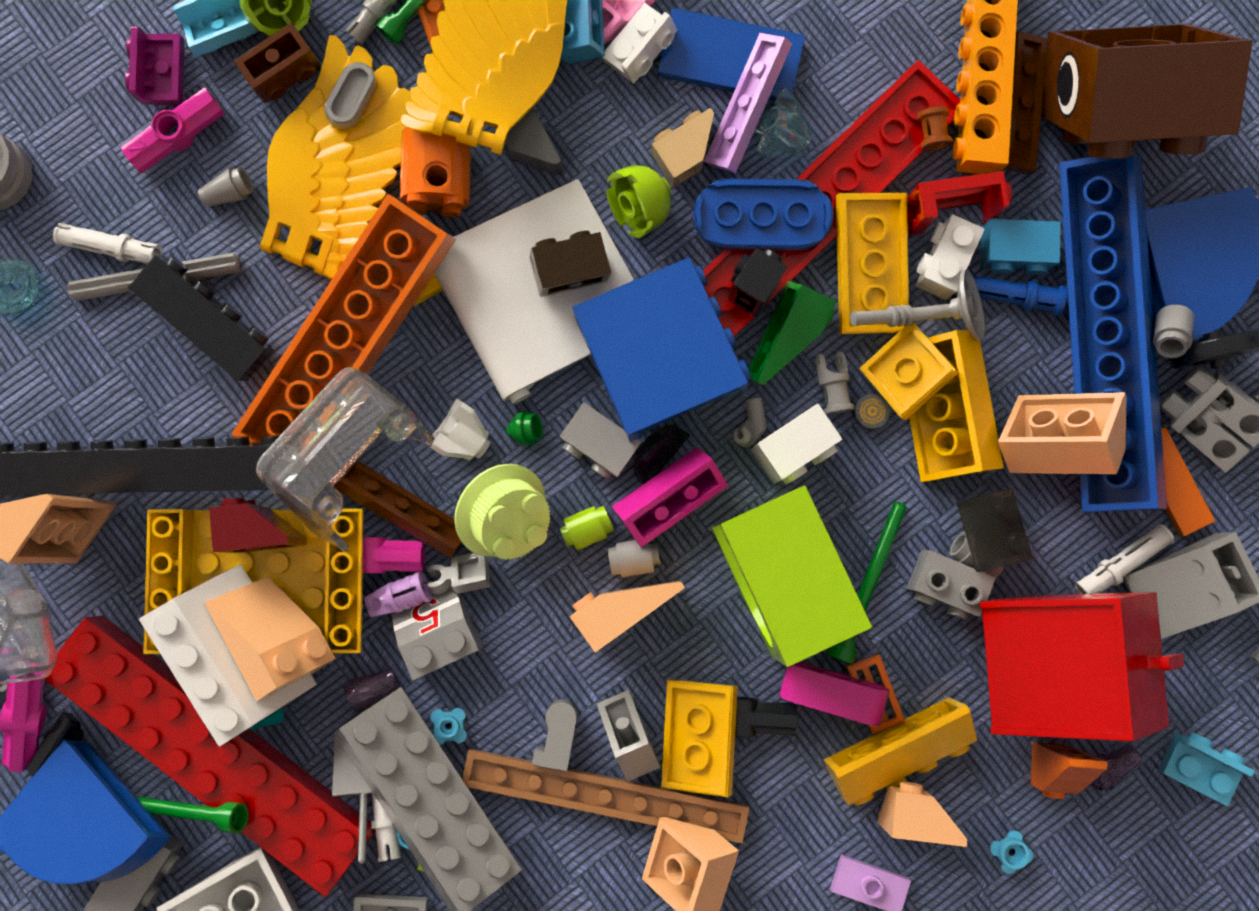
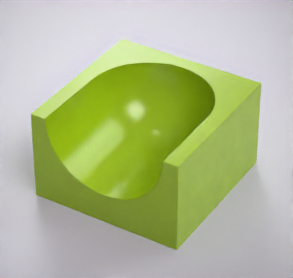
M805 485L711 528L770 656L786 667L873 628Z

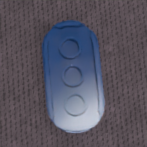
M720 179L708 185L700 193L695 201L693 210V222L699 236L707 244L722 250H755L756 248L765 251V249L771 251L807 250L816 246L825 238L833 221V207L828 196L824 195L814 183L799 179Z

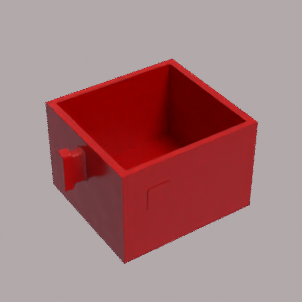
M1157 592L1029 595L980 602V608H982L992 721L991 734L1135 741L1169 727L1164 671H1172L1184 667L1183 654H1169L1165 656L1162 654Z

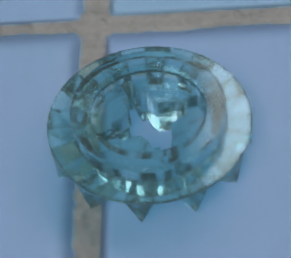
M13 258L0 261L1 312L7 314L23 313V309L35 305L34 299L36 295L42 292L39 289L38 283L41 278L36 274L33 266ZM16 278V283L20 284L23 290H14L11 293L10 290L2 286V284L14 283Z

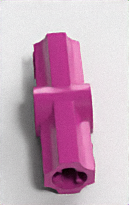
M204 87L175 109L158 112L153 117L151 126L120 148L128 161L142 174L174 150L183 151L189 148L193 143L195 135L225 115V113L210 92ZM178 125L175 134L168 136L169 130Z
M24 663L17 667H11L7 677V694L0 715V732L4 733L2 765H5L12 772H23L26 770L40 746L39 738L45 724L47 704L42 703L45 671L40 669L38 664Z

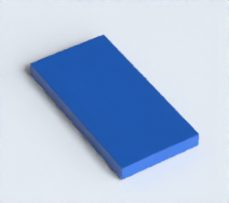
M672 7L670 16L677 28V32L670 46L662 51L658 69L659 77L734 92L759 33L781 36L793 44L768 100L790 104L805 35Z

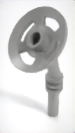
M969 270L961 272L958 281L957 298L951 299L950 304L912 308L910 305L889 306L887 310L854 311L850 314V322L853 326L888 324L890 327H900L903 325L910 326L912 322L954 317L955 320H963L969 333L977 341L982 340L985 335L982 303L977 285Z

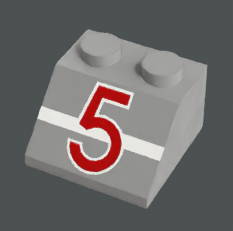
M452 587L442 594H432L430 602H424L422 605L414 606L403 612L391 614L398 649L412 681L484 648L461 595L456 594Z

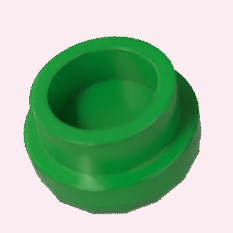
M521 411L510 421L505 431L515 442L529 446L533 445L535 441L541 440L543 424L537 413Z

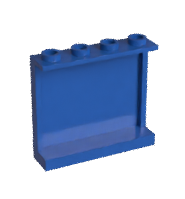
M690 257L572 307L576 322L629 442L643 437V431L740 390L741 394L747 392V380L751 379L749 369L743 359L737 360L733 348H736L734 337L729 328H722L718 317L722 316L720 307L714 296L708 297L704 286H707L704 272L700 266L694 267Z

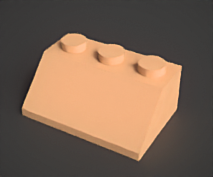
M1125 392L1019 395L998 440L1009 473L1117 474L1126 450L1127 398Z

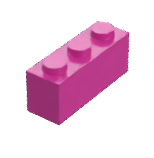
M696 447L617 502L612 508L629 534L642 548L727 488L728 484L712 458Z

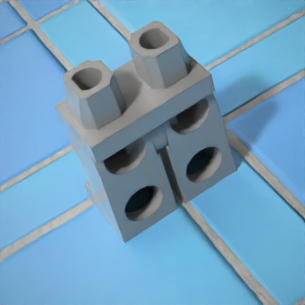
M1197 366L1184 379V383L1196 393L1187 401L1173 390L1160 402V407L1171 418V427L1181 433L1190 443L1227 473L1250 452V445L1255 447L1259 444V403L1248 396L1237 385L1227 380L1219 371L1213 375L1211 372Z

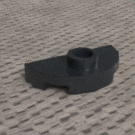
M667 425L645 438L634 462V474L638 482L643 485L656 476L691 434L677 425Z
M62 712L52 729L45 735L43 743L26 768L32 777L64 739L82 740L84 731L81 729L80 721L72 713Z

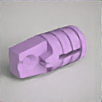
M419 571L405 578H400L395 582L387 583L380 589L365 596L364 602L369 616L378 617L400 613L414 606L422 605L424 602H430L432 600V593L428 588L429 582L424 573Z

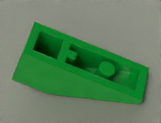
M788 281L748 368L751 379L764 385L823 333L824 328L832 321L834 306L837 301L802 284Z

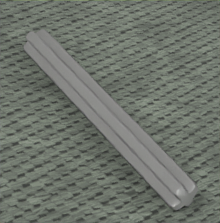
M235 253L182 261L188 268L186 274L193 280L238 273L241 269L240 260ZM143 269L70 281L67 284L68 295L70 299L81 301L131 292L132 290L128 286Z

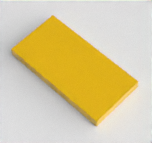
M839 193L836 195L839 335L898 333L905 327L904 325L900 327H890L888 324L853 326L850 322V314L854 311L887 310L889 306L909 305L907 193Z

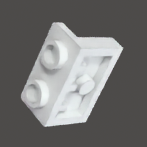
M644 2L605 50V56L602 59L634 84L640 76H644L650 70L653 60L661 50L669 47L674 40L677 28L672 17L666 12L661 15Z

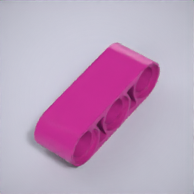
M798 662L786 667L779 696L782 699L867 725L880 726L890 690L872 682Z

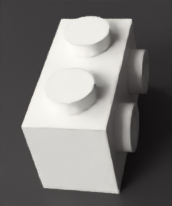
M953 214L944 224L939 222L930 239L934 243L930 254L925 253L917 267L916 272L920 276L915 287L944 300H947L956 293L960 274L962 271L967 270L985 228Z

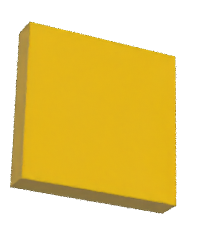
M914 322L910 326H905L859 368L903 420H907L959 373Z

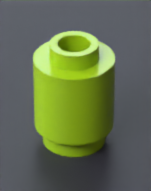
M604 505L596 509L592 506L564 518L566 526L560 528L567 547L574 545L577 551L608 538L607 534L614 531Z

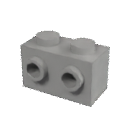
M921 550L906 589L915 593L913 599L934 607L935 602L948 606L946 613L967 621L969 615L981 618L982 608H980V602L988 600L996 577L931 550Z

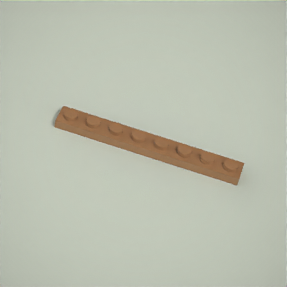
M471 748L468 750L462 777L468 788L658 826L660 818L668 817L713 829L727 841L743 844L749 813V806L746 804L633 781L627 782L624 779L570 768L567 771L535 766L531 765L532 761Z

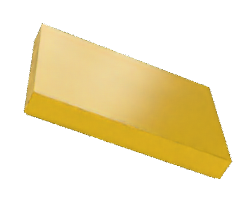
M675 679L667 680L661 788L721 797L732 796L738 686Z

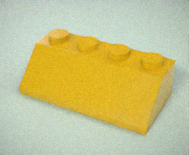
M954 330L929 337L930 341L959 373L909 417L920 481L926 482L1003 469V460L998 444L999 439L980 340L977 341L968 330Z
M948 697L906 718L904 723L880 731L823 760L842 799L848 805L854 803L857 806L873 799V793L884 787L888 789L889 786H900V782H906V776L916 771L921 774L938 766L937 761L948 755L953 758L970 750L969 745L978 740L968 706Z

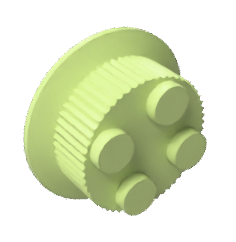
M516 464L497 465L477 475L464 489L456 506L454 521L460 541L470 551L478 555L505 560L519 558V556L522 557L533 551V548L541 546L547 539L550 523L549 516L551 514L549 513L545 490L540 479L528 468Z

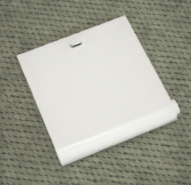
M579 179L454 236L453 238L456 239L455 243L434 273L502 400H511L512 404L519 403L531 395L529 389L534 386V383L591 355L574 317L572 307L634 281ZM588 230L590 234L601 232L611 269L608 281L540 297L529 258L531 248L536 247L535 244L548 238H555L558 242L570 239V235L579 231Z

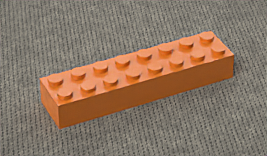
M387 194L231 434L233 436H249V442H261L262 436L284 435V441H297L300 473L304 472L456 239L398 199Z

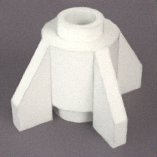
M459 399L453 402L448 415L426 442L431 446L430 448L442 456L464 458L468 461L474 456L478 459L481 458L490 445V441L487 439L489 432L485 430L474 409Z

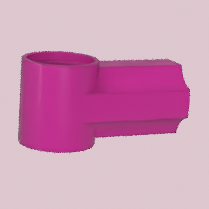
M363 537V573L424 571L426 550L423 541L387 540V538Z

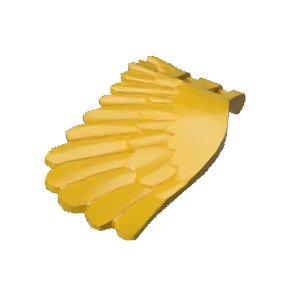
M443 0L445 11L439 12L437 17L440 35L431 37L430 45L433 53L425 55L424 67L426 73L421 72L418 74L417 87H412L410 90L411 101L405 104L408 114L402 115L400 118L402 125L420 133H430L440 137L446 134L456 137V142L476 148L478 145L491 148L492 153L501 155L509 131L541 100L555 78L563 48L568 0ZM450 114L461 117L460 123L448 120ZM484 125L497 128L496 133L492 134L483 131Z
M329 35L325 57L314 89L297 109L285 119L275 132L270 144L267 159L269 219L260 244L262 251L271 255L274 253L280 254L283 260L302 268L305 266L314 268L315 273L332 280L378 208L376 206L386 197L387 194L384 189L392 184L398 175L395 169L401 166L402 130L405 127L402 125L400 118L402 115L408 114L405 104L411 101L410 91L405 88L399 89V79L393 67L382 65L374 72L377 88L360 121L349 129L334 127L326 116L325 103L344 68L352 63L359 62L368 65L373 70V59L365 48L359 45L355 46L351 56H348L344 44L337 35ZM281 226L290 229L287 242L280 240ZM313 239L322 242L318 255L311 253Z

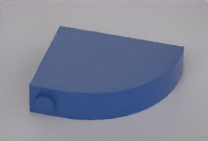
M1252 187L1146 209L1154 323L1156 322L1158 311L1168 305L1185 306L1192 310L1195 315L1193 342L1202 338L1204 334L1221 328L1246 303L1259 277V200L1254 196Z
M64 739L0 816V851L8 855L26 873L40 880L57 884L100 883L123 877L148 862L171 838L91 744L86 741Z

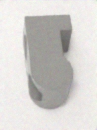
M558 699L549 706L545 715V721L548 726L545 747H535L531 765L567 771L578 718L576 706L571 701Z

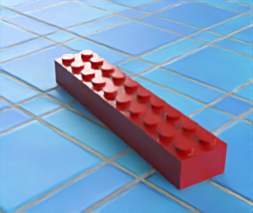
M103 615L84 617L44 669V680L205 805L218 808V806L226 802L245 804L249 811V818L242 833L326 897L358 857L359 812L340 797H333L331 790L251 729L245 730L219 747L167 664L154 654H143L144 647ZM368 819L366 845L376 833L375 828H371V821Z

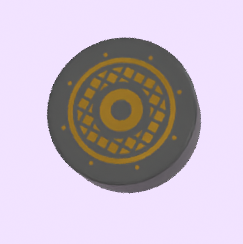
M877 394L865 395L854 405V419L864 429L873 430L881 427L887 422L890 415L888 402Z

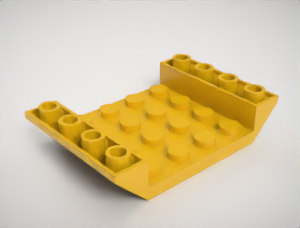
M147 509L144 615L173 598L241 564L252 583L269 577L319 627L332 653H362L364 509L272 510L306 538L307 545L244 553L213 552L209 510ZM144 629L143 654H160Z

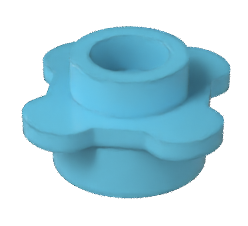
M457 707L445 712L441 709H436L432 712L430 720L434 723L433 736L439 745H442L445 741H455L456 743L465 741L467 738V732L464 730L466 714L463 709ZM446 723H451L452 728L450 730L446 729Z
M1016 830L1009 831L1007 837L1001 841H993L990 845V852L998 857L1001 862L1002 871L1007 874H1013L1016 870L1025 867L1027 863L1033 860L1032 850L1022 842L1023 836ZM1010 849H1014L1015 853L1013 855H1009Z

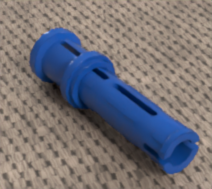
M972 275L980 298L1018 304L1024 311H1031L1032 308L1050 311L1053 316H1061L1064 310L1068 293L1067 286L1059 285L1058 288L1038 285L1035 280L1026 281L1023 284Z

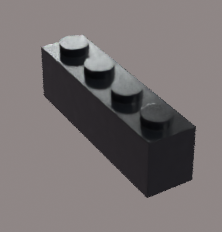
M155 255L128 288L237 381H248L274 350L267 344L269 337L255 326L247 327L240 321L242 314L226 302L224 305L219 303L213 297L215 291L202 280L198 279L195 282L186 274L188 268L173 256L166 258Z

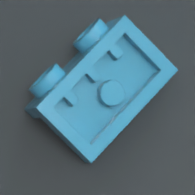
M1191 732L1189 737L1175 733L1157 771L1228 807L1242 776L1253 777L1255 770L1243 765L1245 758L1227 749H1223L1222 753L1215 751L1211 748L1213 742L1193 732Z

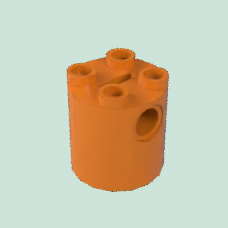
M404 127L401 140L400 201L420 215L427 214V211L441 212V215L444 217H461L462 209L470 205L472 146L456 142V137L446 134L440 137L430 133L416 132Z

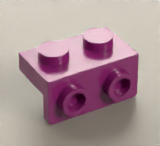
M131 26L130 38L126 41V50L130 61L129 71L125 74V85L127 91L140 104L180 105L183 103L185 39L181 34H146L139 26Z

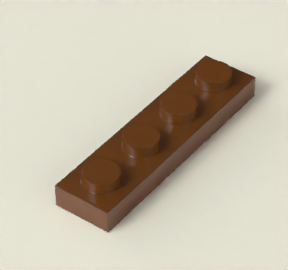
M1022 31L1016 32L1009 163L1004 169L1028 175L1035 172L1037 166L1047 38Z
M354 458L333 477L332 488L449 558H452L463 544L457 535L454 518Z

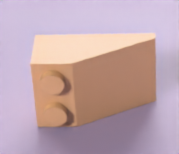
M269 577L205 603L256 702L317 672L336 659L319 627Z
M672 581L604 592L596 597L590 592L572 605L576 612L569 617L596 653L685 587L680 581Z

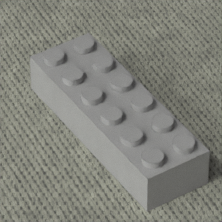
M402 687L334 732L450 911H471L522 871Z

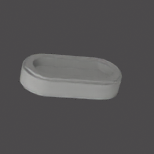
M359 62L352 63L342 71L325 103L326 116L334 127L349 129L360 121L377 88L375 74L368 65Z

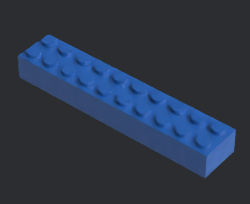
M1134 150V155L1126 158H1098L1091 156L1059 163L1074 394L1125 392L1127 398L1126 450L1117 474H1080L1082 512L1167 509L1156 348L1153 344L1154 320L1142 158Z

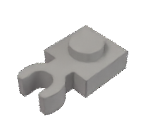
M469 553L452 557L451 566L449 567L435 564L427 568L432 579L440 577L439 580L428 583V588L432 594H442L450 587L453 588L456 594L490 587L488 556Z

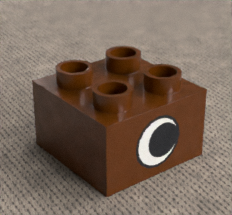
M1190 24L1048 31L1041 117L1064 129L1063 141L1075 144H1088L1087 154L1093 157H1131L1134 155L1135 140H1160L1159 150L1166 153H1203L1207 149L1208 136L1239 134L1253 40Z

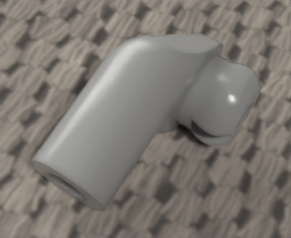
M753 398L745 401L748 419L733 434L734 441L742 447L754 445L767 429L762 398Z

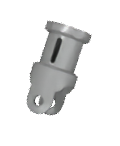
M838 352L836 355V373L827 369L823 354H817L815 358L819 387H823L826 408L823 411L826 415H837L855 410L854 404L850 403L847 386L850 378L846 357L843 352Z

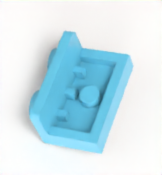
M186 0L173 7L176 16L183 25L188 47L195 58L206 53L215 52L220 47L235 41L244 40L250 35L259 32L245 19L239 0Z

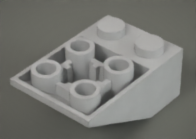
M1236 532L1214 533L1134 570L1123 577L1130 593L1157 592L1161 639L1230 616L1259 603V577Z

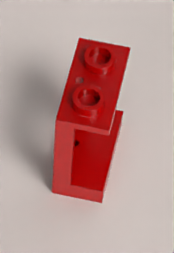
M1004 171L918 183L907 197L908 236L923 234L938 217V210L981 204L984 224L990 219H996L1010 206L1009 203L1012 200L1011 185L1009 182H1005Z

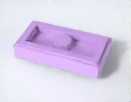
M841 854L830 890L833 893L885 911H902L911 880L903 875Z

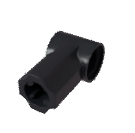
M737 696L735 736L754 737L757 734L795 736L797 728L796 704L760 702L756 698Z

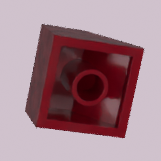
M245 498L221 500L222 506L209 508L213 552L244 553L307 545V540L301 533L270 508L256 505V500H245Z

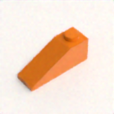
M1033 742L1030 785L1043 791L1042 796L1065 799V793L1079 794L1107 770L1108 762L1070 745Z

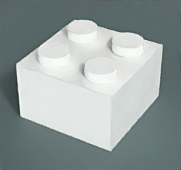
M817 403L757 443L751 451L774 484L782 480L787 485L808 471L804 466L808 462L812 461L815 466L836 453L838 450L834 445L840 442L842 438Z

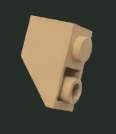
M711 108L702 113L699 110L691 113L683 120V125L673 131L671 128H668L654 138L651 155L672 188L702 171L714 112Z

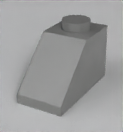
M624 691L597 703L615 759L627 782L661 768L630 691Z

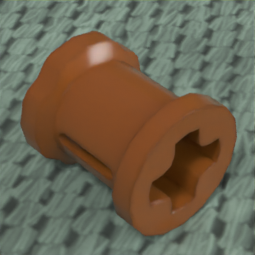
M931 107L917 113V120L922 123L924 141L921 143L922 150H940L951 146L953 143V138L948 136L946 117L949 115V109L947 107Z

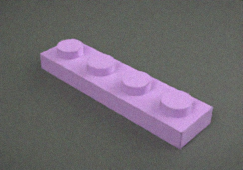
M759 33L704 160L711 167L736 174L793 44L785 37Z

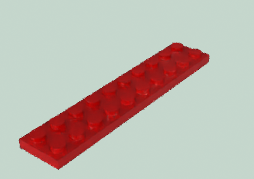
M919 59L796 178L814 183L824 195L828 196L833 207V221L825 238L816 246L803 251H773L783 259L782 264L786 265L787 269L765 307L785 288L788 281H792L837 237V194L882 193L924 151L921 149V143L924 141L922 123L917 120L918 112L931 107L944 106L949 109V115L946 117L947 128L954 122L956 107L960 104V99ZM723 250L703 270L707 280V286H704V289L709 298L715 297L722 316L718 317L722 328H729L734 338L755 316L728 300L733 286L731 279L743 255L746 254L751 257L755 250Z

